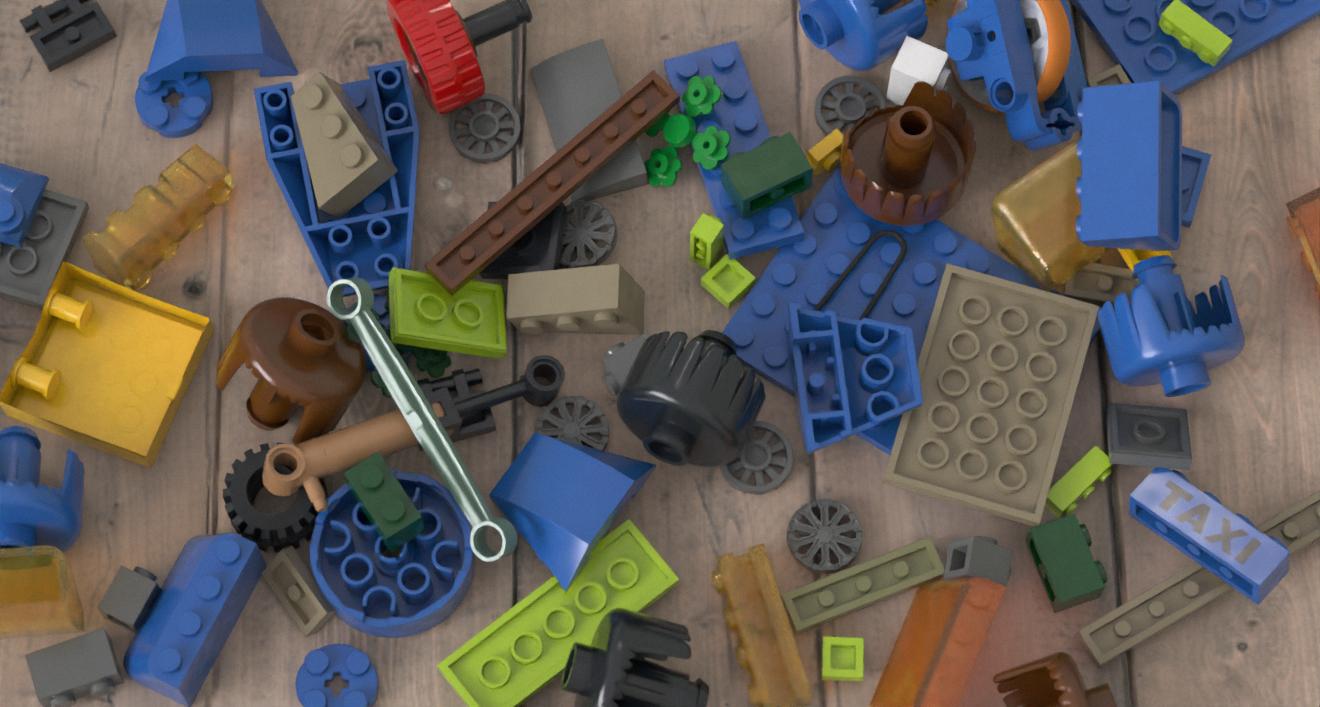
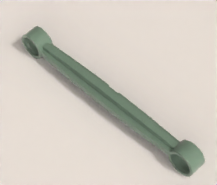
M358 277L335 281L327 292V305L331 313L340 319H350L401 413L444 484L472 525L473 529L470 534L472 551L478 558L487 562L510 555L517 545V533L514 526L504 518L493 517L443 425L398 351L371 312L374 302L371 286L364 279ZM347 284L355 289L358 296V305L354 312L349 311L343 302V290ZM488 526L496 528L502 537V548L499 553L492 551L486 544L485 532Z

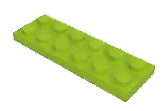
M628 519L598 542L589 555V562L567 592L559 585L555 576L551 577L437 664V668L467 707H520L564 673L568 655L575 642L591 645L601 620L610 610L625 608L642 613L677 586L679 578L632 521Z

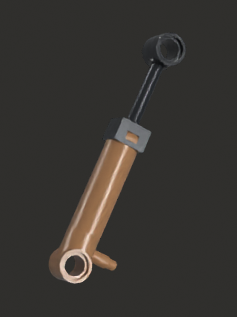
M541 355L531 359L524 375L520 376V381L456 403L453 402L447 387L427 393L425 397L449 438L453 439L458 436L462 424L461 417L522 396L533 406L543 407L549 405L552 400L558 397L564 382L565 371L559 360L552 356ZM544 377L551 384L541 385L534 378ZM400 409L296 445L285 443L274 446L266 455L262 475L263 484L269 492L278 496H289L297 492L301 485H304L310 502L314 504L316 511L322 512L328 508V504L319 479L348 470L376 452L385 457L420 445ZM278 465H286L292 468L294 472L290 475H282L276 472L274 468Z

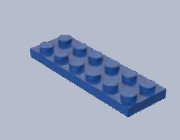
M737 41L664 60V69L670 86L680 95V102L677 104L680 114L688 115L686 113V104L682 102L681 97L687 91V83L692 77L699 76L704 78L711 76L715 79V85L722 90V98L718 103L714 104V110L711 114L705 115L702 113L699 117L693 118L696 124L695 135L705 133L706 129L710 126L716 127L719 131L724 130L728 132L731 136L730 145L727 147L729 150L728 158L738 152L746 153L755 149L766 139L770 138ZM691 141V142H690V145H691L692 151H693V153H694L695 149L693 148V146H692V141ZM726 160L720 161L714 170H706L701 163H697L714 215L724 224L723 242L730 260L804 240V230L792 197L743 219L721 182V164L726 162Z

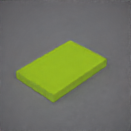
M395 267L391 269L388 277L390 337L392 343L495 359L504 358L507 354L503 285L471 280L451 296L429 273Z

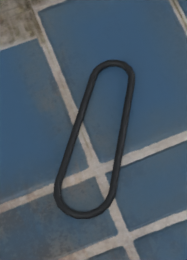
M882 230L873 235L813 310H821L877 239L890 235L899 240L901 252L859 320L867 318L906 255L907 243L904 237L893 230Z

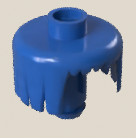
M798 0L801 7L799 21L808 39L821 50L826 49L841 64L857 71L873 69L899 53L907 36L919 40L924 35L928 25V15H924L927 10L925 0H914L886 14L883 13L904 0Z
M1168 255L1148 258L1135 264L1132 278L1138 279L1139 284L1131 291L1132 308L1127 295L1121 293L1115 297V312L1111 302L1108 300L1103 305V309L1101 307L1098 310V320L1112 372L1117 381L1127 386L1162 384L1165 397H1176L1210 386L1212 382L1208 370L1219 367L1236 358L1244 349L1245 337L1228 278L1221 275L1219 287L1213 285L1209 288L1211 303L1205 292L1195 296L1196 315L1191 301L1187 298L1181 275L1174 274L1173 269L1177 264Z
M10 426L0 431V565L9 567L44 561L64 553L78 540L83 519L85 469L78 454L71 449L67 450L62 488L59 490L57 487H53L50 490L49 485L39 484L41 453L39 450L41 443L33 430L22 426Z

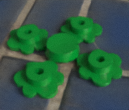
M694 76L688 81L687 91L681 97L682 102L686 104V113L688 115L674 114L671 116L667 112L645 131L650 137L657 136L659 130L663 131L664 138L671 145L664 147L662 150L659 148L653 149L650 159L644 162L651 186L659 187L662 185L664 187H671L675 184L677 173L681 171L683 166L682 161L677 159L678 150L676 148L684 147L691 141L695 149L693 160L701 163L706 170H714L720 161L728 158L729 150L727 147L731 142V136L728 132L724 130L719 131L716 127L710 126L706 129L705 133L695 135L696 124L693 118L699 117L702 113L705 115L711 114L714 110V104L718 103L722 98V90L715 85L713 77L706 76L701 78Z

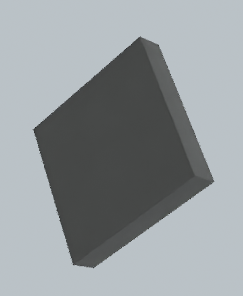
M1108 403L1106 423L1109 463L1190 470L1192 455L1187 410Z

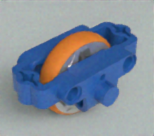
M958 0L950 19L947 21L948 31L945 44L949 55L950 68L963 93L978 106L991 112L1005 114L1008 131L1012 139L1019 143L1024 142L1032 151H1039L1070 140L1073 133L1082 129L1078 119L1077 107L1079 101H1082L1083 88L1087 87V82L1068 0ZM1041 103L1045 107L1044 113H1040L1039 105Z

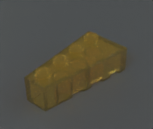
M196 143L160 173L158 178L159 184L155 187L152 185L144 186L135 193L132 206L122 213L116 209L106 218V223L109 225L99 234L91 230L82 238L95 268L112 282L133 291L136 288L144 287L152 278L153 270L163 260L171 259L178 251L180 242L190 232L195 233L205 223L206 215L216 205L224 204L231 196L235 185L230 170Z

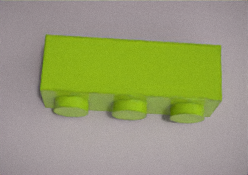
M1174 0L1166 8L1158 22L1164 33L1175 37L1183 47L1191 49L1203 62L1209 63L1213 67L1229 51L1233 41L1179 0Z
M702 213L690 231L689 260L708 271L714 266L723 252L724 224L716 216H708Z
M1095 445L1049 489L1045 506L1058 518H1061L1065 513L1070 515L1078 507L1076 502L1082 497L1087 499L1096 489L1093 486L1099 480L1103 483L1112 474L1110 469L1113 464L1109 463V457Z

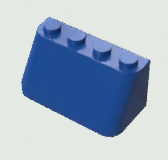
M1160 81L1083 88L1082 101H1079L1077 107L1078 119L1082 125V139H1079L1077 142V156L1082 163L1081 177H1078L1076 182L1077 196L1081 201V215H1078L1076 218L1078 238L1082 243L1090 247L1150 251L1178 250L1181 244L1182 112L1178 98Z
M225 533L195 536L184 545L124 655V669L134 682L186 707L192 706L260 580L261 573L267 567L257 543L237 534Z

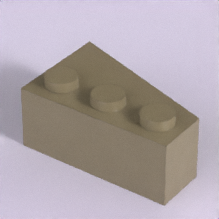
M320 72L291 96L318 208L340 219L398 172V170L341 84Z
M620 263L508 274L506 319L521 333L527 335H538L543 332L644 335L645 291Z

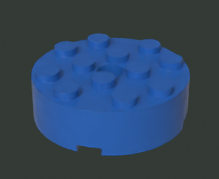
M390 469L422 516L425 532L402 545L401 548L403 550L399 558L383 556L384 551L388 549L348 489L347 483H345L326 501L328 508L317 515L310 545V561L320 591L328 603L335 609V614L342 621L356 630L369 635L401 638L420 634L437 626L457 609L466 596L473 579L475 554L470 545L471 527L469 521L450 491L427 475Z

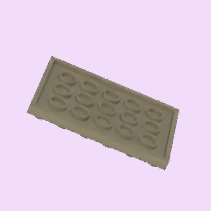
M947 263L917 363L923 405L902 414L883 483L1032 527L1039 526L1099 306Z

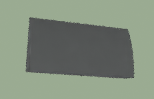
M603 39L560 53L531 68L556 152L622 97ZM637 141L632 142L571 194L572 201H590L647 185V171Z

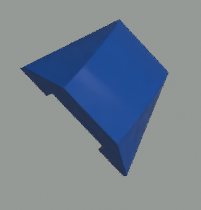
M167 0L145 81L183 80L184 72L259 69L260 77L298 76V71L261 0Z
M788 302L789 346L799 428L808 454L923 405L912 328L867 318L862 320L836 315L834 311L825 310V312L801 308V304Z
M534 433L491 491L489 497L514 526L518 534H521L533 548L539 560L543 564L545 563L557 578L563 590L567 592L589 562L590 553L631 497L635 498L655 470L656 464Z

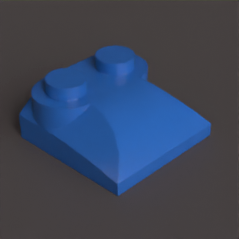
M0 163V242L22 248L48 184V176Z

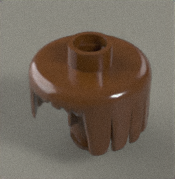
M917 81L903 105L898 104L876 109L868 116L859 120L850 131L848 128L844 132L839 157V170L848 196L864 213L887 224L916 226L938 219L958 202L965 191L976 151L974 126L971 120H966V110L963 105L955 103L952 108V97L949 93L940 89L937 90L936 96H934V89L931 84L925 81Z
M278 297L259 302L245 314L218 362L216 382L220 390L223 391L242 364L245 363L247 369L252 368V374L258 381L246 402L247 416L256 427L262 430L273 431L283 427L288 423L289 418L292 417L299 404L300 406H306L293 438V443L299 444L335 430L364 382L367 363L360 341L340 318L312 302L297 298Z
M1065 652L1047 655L1002 671L993 677L995 684L1000 683L997 687L999 693L1013 691L1003 698L1006 707H1017L1026 704L1023 707H1117L1108 683L1087 690L1075 660Z

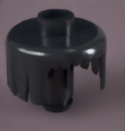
M705 330L697 337L691 339L685 349L684 346L688 338L685 332H674L669 340V331L651 335L643 343L618 392L616 404L621 420L643 442L644 448L652 456L667 464L682 466L687 463L696 466L717 467L734 461L742 451L765 402L766 393L764 392L763 382L759 378L755 382L756 374L751 367H747L740 379L744 366L743 360L737 356L735 342L721 332Z
M625 608L612 609L603 617L590 646L578 642L573 644L566 661L561 684L563 691L576 694L574 707H706L709 697V685L700 677L696 682L690 681L688 673L663 667L645 659L666 661L668 656L681 659L691 658V648L684 642L691 641L687 627Z

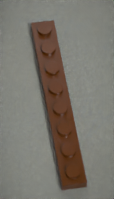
M654 70L428 260L425 263V270L453 296L680 102V95Z

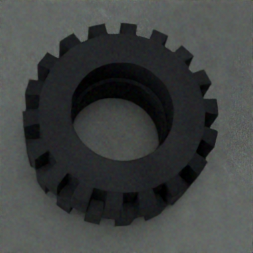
M268 443L261 444L260 452L254 454L252 449L244 452L246 460L241 462L236 459L232 464L234 473L226 474L224 481L227 489H223L226 511L236 532L241 534L242 537L257 543L259 550L267 552L268 547L272 546L275 553H279L284 549L285 545L289 544L294 549L301 547L299 540L305 538L309 542L312 539L313 529L316 524L315 520L319 512L316 511L314 504L310 502L304 485L300 486L295 503L282 513L264 514L253 507L256 495L264 487L262 475L266 455L270 451ZM278 465L274 468L276 472L282 475H290L294 472L292 468L286 465ZM322 478L319 481L326 495L325 499H327L328 493Z

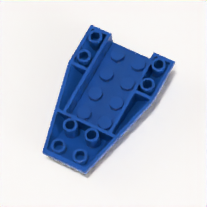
M405 60L368 67L370 79L341 84L398 172L340 219L318 208L291 96L295 93L292 82L254 89L266 160L328 289L335 281L352 277L364 279L371 286L372 291L389 288L388 274L393 267L411 270L420 131ZM348 284L343 290V297L357 294L355 289Z

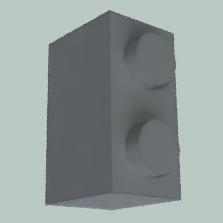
M104 628L25 655L38 700L43 707H72L76 704V699L90 694L92 697L104 696L112 693L116 689V685L125 683L111 638Z

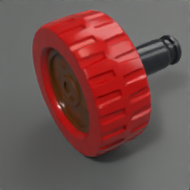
M450 0L387 1L389 18L403 55L425 99L437 114H445L463 107L485 94V83L477 60L476 46L512 31L524 22L529 23L533 19L526 0H504L464 19L454 9Z

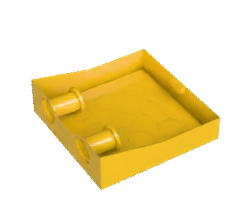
M63 261L45 299L42 314L34 335L25 351L16 360L0 393V406L6 416L152 468L213 334L214 327L210 318L137 293Z

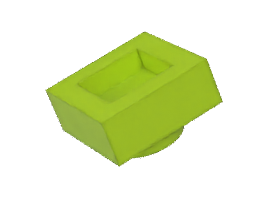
M728 254L701 278V285L727 309H730L756 284V277L735 259L730 260Z
M823 636L822 680L863 681L864 638Z

